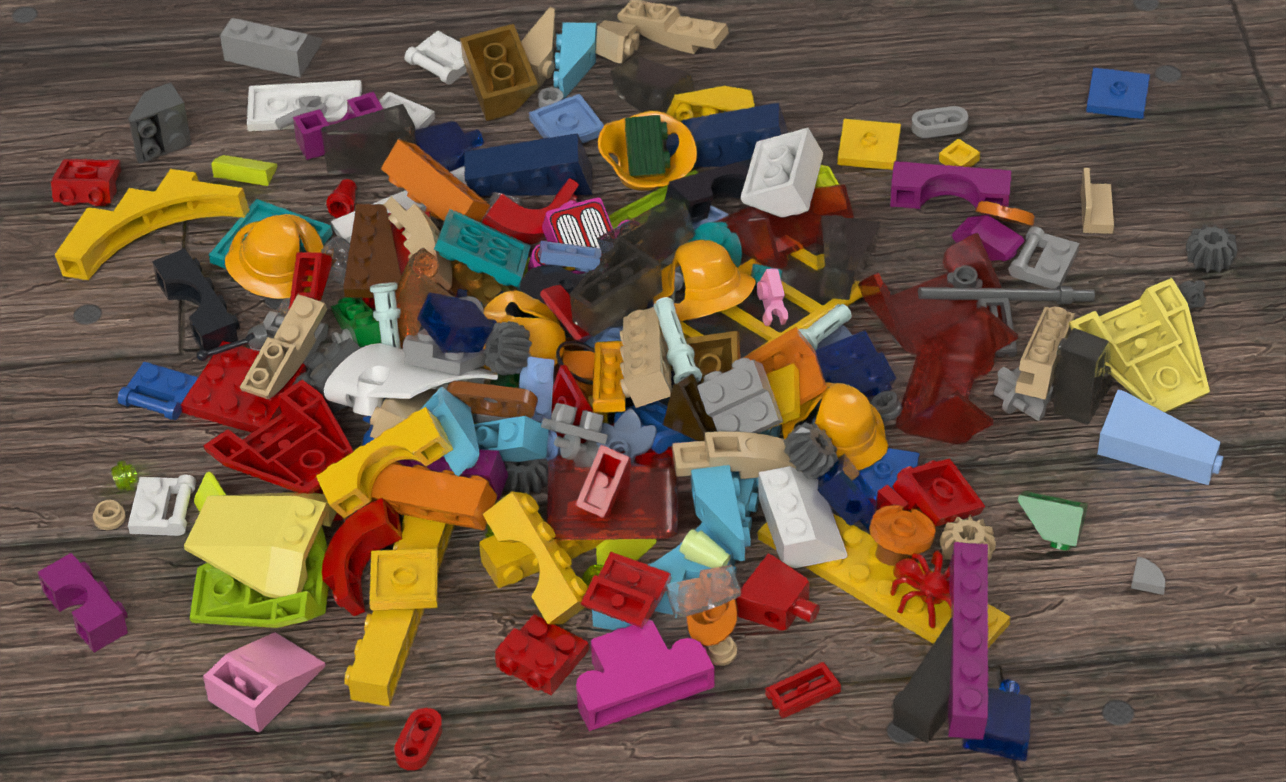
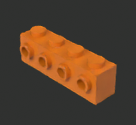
M398 139L381 167L390 176L388 180L392 184L408 191L407 196L420 204L423 203L427 207L425 211H430L431 216L444 221L450 208L481 222L490 207V204L416 144Z
M393 462L385 467L377 476L372 487L371 502L383 498L401 515L484 531L487 521L483 513L494 506L497 495L489 485V482L480 476L473 475L470 478L458 477L454 472L443 470L440 473L431 471L421 465L408 467L398 462Z

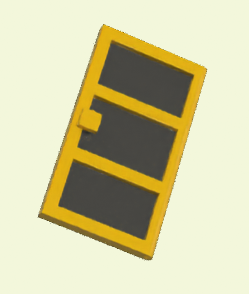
M784 238L737 267L739 271L750 276L753 264L782 270L781 283L785 294L782 301L788 312V319L784 325L780 324L778 316L772 315L773 321L770 326H765L762 320L765 309L763 301L758 298L756 285L751 294L742 303L727 310L700 318L680 321L685 338L738 331L740 333V359L795 327L798 329L809 328L837 304H844L848 307L868 293V288L860 281Z

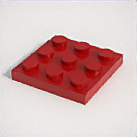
M222 341L220 346L229 344V342ZM240 346L215 354L181 403L182 413L253 433L281 414L278 395L293 386L294 381L306 371V366L302 363L285 386L270 399H266L240 389L243 380L260 351Z

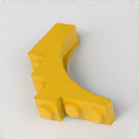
M170 169L155 192L129 188L114 211L87 207L55 253V257L63 276L89 280L97 269L114 253L147 233L177 222L201 217L229 216L245 218L249 212V206L243 188L199 182L196 172Z

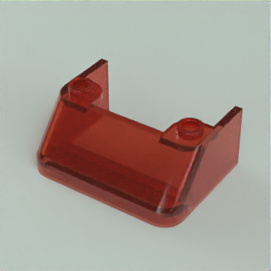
M981 306L926 340L917 353L902 400V411L896 419V427L906 435L959 444L967 442L975 434L993 425L994 420L968 399L974 379L980 375L984 376L992 370L996 351L1017 340L1018 334L987 308Z

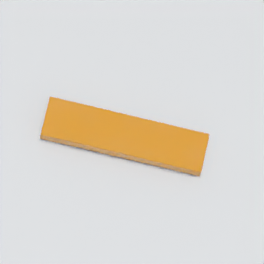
M622 341L595 343L593 413L623 412L626 410V397L620 382L621 379H624L620 363L624 362L620 352V347L624 346Z

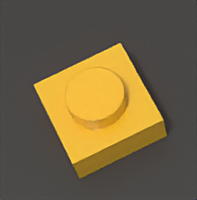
M957 139L939 153V162L949 166L972 167L980 161V152L960 139Z

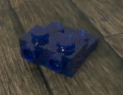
M865 330L815 350L826 382L850 385L858 389L866 397L876 396L884 391H891V386L897 379L883 352L877 353Z

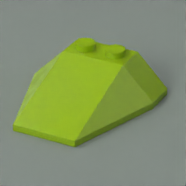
M322 525L305 560L308 578L301 592L279 598L267 597L209 563H205L197 567L190 621L202 624L280 628L305 622L326 614L329 586L322 581V564L327 549Z

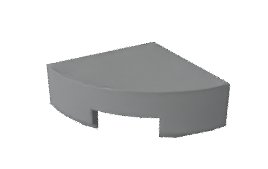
M1137 557L1131 589L1164 595L1166 584L1162 571L1153 562Z

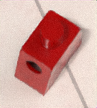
M769 553L736 594L737 617L781 631L787 630L796 617L813 623L818 616L820 605L809 601L810 582L808 579Z

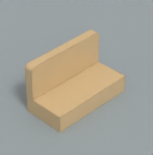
M1083 168L1081 184L1083 233L1113 234L1114 217L1111 184H1091L1090 168Z

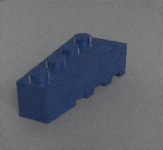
M779 102L680 121L690 130L695 141L697 156L693 167H722L750 159L753 156L756 142L789 133ZM675 133L668 135V139H666V148L671 158L679 146V137Z
M578 133L465 151V182L478 196H500L501 194L505 196L557 195L569 178L579 184L573 193L574 195H593L592 165Z

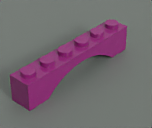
M954 542L950 561L949 585L952 610V653L948 705V737L983 740L988 719V544Z

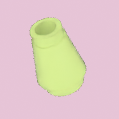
M694 529L690 530L679 549V552L685 555V559L720 572L725 569L731 557L730 554L726 553L723 548L702 530L699 532Z

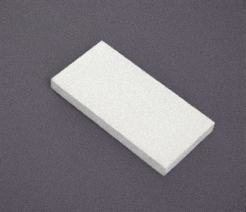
M361 80L249 86L248 131L294 129V124L278 129L275 120L299 109V98L306 96H320L321 104L326 102L327 112L324 117L327 122L337 121L347 112V100L362 95Z

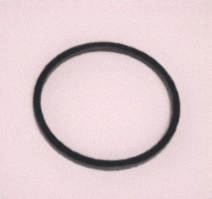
M565 341L558 346L556 359L559 365H564L560 358V349L567 345L580 346L595 353V349L578 341ZM571 372L576 380L593 385V381L581 378Z

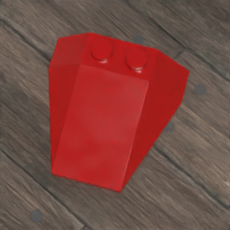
M303 379L278 395L282 413L244 439L239 438L231 430L227 429L203 445L204 450L223 466L297 493L313 494L321 488L316 477L318 474L325 471L331 464L339 462L354 452L323 395Z

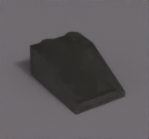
M403 104L321 128L328 174L388 175L381 167L397 140L417 145L415 124Z

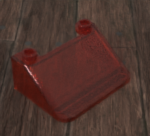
M844 184L814 188L809 211L799 215L779 217L761 209L748 206L716 220L729 225L727 228L731 233L737 234L744 254L760 265L776 269L786 267L789 260L788 255L825 238H829L830 243L844 241L847 239L846 234L857 230L848 192Z
M974 233L946 249L943 256V265L948 271L946 274L894 295H890L886 284L882 281L878 272L858 283L864 300L907 353L920 355L980 330L976 304L978 300L918 298L919 287L955 288L947 282V275L954 273V270L962 265L971 266L977 271V279L983 282L982 288H1002L978 233ZM996 305L998 318L1001 321L1003 320L1001 306ZM986 306V307H987V313H988V319H989V325H992V323H991V317H990V311H989V306Z
M562 455L549 459L547 523L555 532V540L667 539L678 535V477L676 476L674 460L670 455H653L650 466H631L630 486L628 489H620L608 519L575 505L591 467H576L574 458L569 460L563 458Z

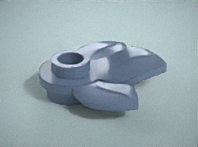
M630 408L620 416L614 426L602 423L600 433L608 435L605 444L596 442V445L598 447L604 445L618 452L625 451L624 455L631 457L632 464L636 456L647 452L651 448L657 430L652 425L642 427L640 418Z

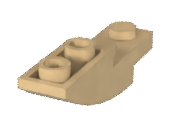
M630 0L617 15L618 20L622 23L636 25V32L642 36L675 50L694 54L699 47L716 49L729 33L727 24L682 17L679 15L678 7L641 0Z
M391 196L383 205L391 212L388 219L399 230L403 227L405 228L402 234L408 240L403 244L411 252L408 256L409 260L419 270L423 267L425 268L422 274L434 286L439 282L448 291L452 287L451 260L443 258L438 251L434 250L440 233L439 229L415 203L406 210Z
M297 295L274 338L267 337L240 386L242 391L270 399L285 386L301 366L316 342L314 333L327 311L324 302Z
M705 432L704 441L672 444L677 477L691 476V469L730 465L731 472L739 471L740 479L758 478L759 472L788 466L796 469V466L789 462L790 457L784 452L786 448L784 445L785 439L770 435L748 432Z

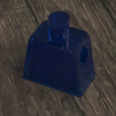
M454 121L410 132L411 143L420 147L449 172L465 166V151H471L476 147L484 145L482 134L478 129L464 133Z
M430 292L417 317V320L443 353H479L483 350L494 324L497 323L495 319H487L472 301Z
M843 454L826 474L819 476L817 490L848 525L852 526L860 521L870 532L869 526L876 511L874 508L876 507L877 495L848 457Z
M1011 679L1002 680L999 690L988 687V719L983 740L963 738L962 748L1027 762L1030 741L1031 698L1019 694L1020 685L1016 681Z

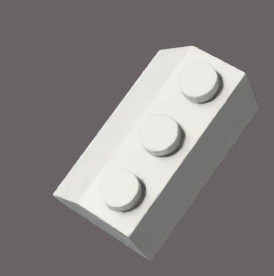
M809 128L756 142L740 198L744 204L779 217L799 215L809 211L824 154Z
M791 466L759 472L758 498L780 561L794 569L847 558L845 546L821 481L813 477L807 478L801 471H796Z

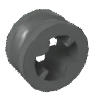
M893 391L881 392L871 401V404L880 413L884 422L895 419L902 412V405L898 401L897 394Z

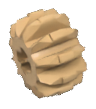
M971 515L967 520H962L957 516L954 523H946L944 532L940 536L943 559L951 561L954 542L988 544L989 564L996 547L992 527L985 526L983 519L973 521Z

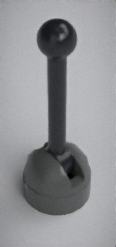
M261 323L250 328L245 339L208 351L201 349L197 352L196 357L199 361L203 362L209 356L249 344L252 348L261 349L268 337L265 325Z

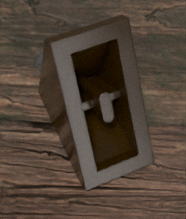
M690 374L673 385L663 425L696 441H704L705 432H717L713 418L706 413L697 388L698 383L694 375Z

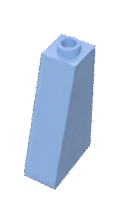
M1117 390L1101 430L1097 453L1101 456L1209 485L1213 473L1219 475L1224 456L1218 455L1220 441L1122 390Z

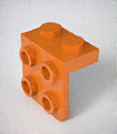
M797 327L743 357L763 364L766 374L794 363L799 369L800 405L817 397L826 390V383L815 349Z

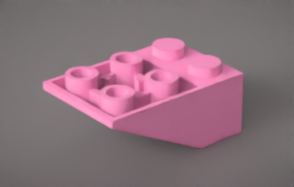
M274 632L225 654L203 678L208 701L255 731L260 732L326 664Z

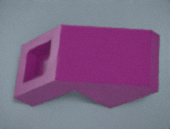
M989 215L968 217L951 234L956 244L977 243L987 261H1007L1017 254L1016 250L1025 242L1021 235Z

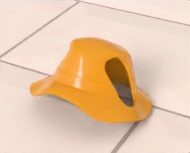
M646 111L631 116L660 115L661 122H666L667 134L675 133L678 135L679 146L671 156L670 168L665 169L664 176L634 178L629 175L625 118L607 123L602 128L598 137L599 152L613 166L620 181L626 187L638 191H651L657 187L668 185L669 181L683 178L692 170L697 156L694 138L690 130L682 122L666 113ZM609 153L617 157L618 164L609 156Z
M282 214L249 223L240 229L235 235L229 252L225 257V266L233 279L247 291L267 298L290 299L296 252H299V236L306 252L324 254L327 252L320 236L309 222L295 215ZM309 276L307 281H312L313 276ZM305 287L304 292H311V288Z
M695 240L680 245L675 252L672 264L664 267L659 272L653 289V303L656 304L657 300L672 296L674 292L675 269L681 266L686 287L685 299L680 303H674L680 321L700 318L727 310L742 303L751 294L756 281L752 276L737 269L728 251L723 246L710 240Z
M508 291L496 296L486 305L480 319V348L486 349L484 342L487 341L488 331L493 330L495 323L516 322L519 325H523L525 330L530 332L529 341L532 342L529 348L530 357L554 360V366L558 363L556 350L561 343L565 342V332L559 320L546 304L521 291ZM514 302L521 311L540 318L514 317L507 315L505 308L509 303ZM565 346L560 349V358L563 354ZM484 365L486 370L491 371L490 367Z
M826 382V390L823 393L800 405L799 418L782 424L783 437L786 439L788 434L794 429L795 424L804 421L821 400L815 424L820 430H825L828 438H832V445L837 448L836 455L838 461L830 468L829 471L847 473L865 469L879 461L888 450V441L885 436L884 424L880 413L870 404L868 398L863 393L847 384Z

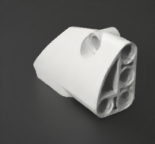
M378 343L362 347L348 356L327 379L324 386V395L329 401L352 407L355 413L372 416L375 408L382 406L384 398L411 399L430 388L438 390L440 387L447 389L448 384L453 381L484 384L485 378L497 380L498 374L486 369L476 368L459 376L404 364L405 353L403 349Z

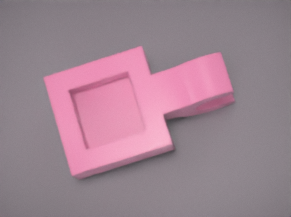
M778 268L766 269L761 280L757 283V295L763 301L765 309L762 320L765 326H770L773 321L772 315H776L780 319V324L784 325L788 319V312L782 301L785 294Z

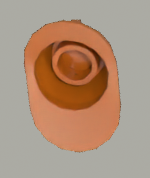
M707 575L696 580L687 590L684 605L691 638L699 641L703 646L716 645L725 640L732 633L737 623V603L729 582L721 576Z

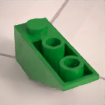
M344 297L338 301V304L330 306L342 331L347 328L351 333L353 341L362 348L371 344L381 343L379 321H376L373 317L374 311L359 297Z

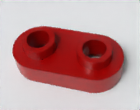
M420 708L410 714L394 747L395 759L401 768L405 770H418L429 761L443 731L442 719L436 710ZM429 728L430 730L423 731L422 729Z

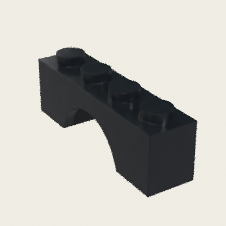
M752 158L669 181L664 206L684 225L708 219L712 200L723 197L741 198Z
M184 248L152 261L156 282L168 301L187 300L199 306L189 316L193 339L200 349L208 351L219 347L222 341L229 343L238 341L237 330L240 329L237 317L233 312L228 313L223 296L221 294L216 295L210 277L208 275L203 276L201 265L196 257L191 258Z

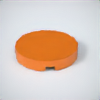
M987 201L978 202L975 212L981 215H989L998 220L1029 227L1034 225L1035 216L1033 213L1024 210L1009 208Z
M900 505L885 506L875 511L869 526L870 535L883 548L907 555L921 554L930 549L935 538V525L922 512L914 509L911 512L904 511V506Z

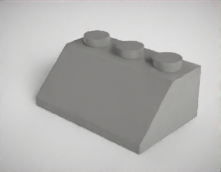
M231 18L220 35L225 61L296 77L302 76L323 43L322 38L235 18Z

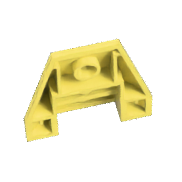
M1172 278L1147 288L1139 300L1102 316H1098L1097 312L1094 311L1069 322L1070 329L1079 344L1091 358L1134 397L1165 413L1203 397L1210 392L1189 306Z
M289 492L208 496L184 544V549L264 596L279 598L302 591L308 578L305 560L321 525L330 527L337 512L329 505L325 495L319 493Z

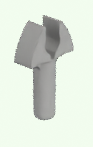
M320 96L299 98L300 108L277 118L275 124L278 129H283L294 124L293 117L320 109L325 116L327 112L326 102L321 104Z

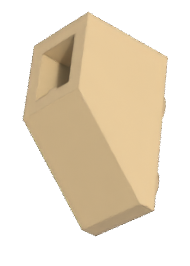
M604 20L598 25L595 53L622 64L632 55L634 50L638 49L640 36L636 33V25Z

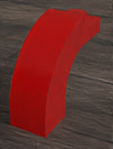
M569 178L549 206L535 210L524 208L504 194H501L481 223L526 244L545 241L547 239L542 229V224L547 211L560 208L566 202L575 201L577 196L573 193L579 184Z
M383 498L369 503L351 515L334 534L323 558L322 581L333 590V596L337 605L341 608L344 607L353 616L365 612L361 577L367 562L371 558V551H379L403 539L399 514Z

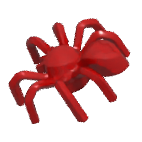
M938 550L932 556L931 563L935 565V570L932 572L926 559L921 554L914 553L911 559L907 558L897 562L893 568V575L897 579L893 581L890 594L894 596L897 593L899 584L902 583L920 590L905 594L900 601L897 613H903L909 599L915 596L921 597L927 603L928 623L932 629L936 627L934 605L946 601L951 608L950 580H947L950 576V566L944 574L941 573L943 555ZM917 560L920 562V564H921V566H922V568H923V571H924L925 575L923 574V572H922L920 566H919L918 563L916 562Z

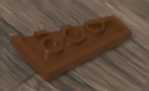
M356 204L343 287L344 297L374 298V293L370 292V286L394 282L398 285V288L395 290L396 298H405L387 208L383 204Z

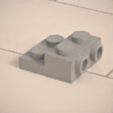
M446 324L435 325L431 330L423 329L415 336L407 335L403 342L404 364L459 376L484 366L486 356L483 355L485 349L480 348V344L464 342L465 332L455 331L453 326Z
M749 358L736 360L731 364L732 370L723 374L721 371L711 372L704 376L705 382L697 386L706 413L713 418L717 432L759 434L783 422L763 364L755 360L750 361Z

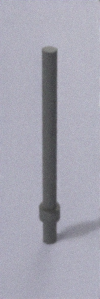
M1058 286L1057 289L919 287L918 298L936 300L1009 298V301H1056L1057 304L1070 305L1072 302H1094L1095 291L1072 289L1071 286Z

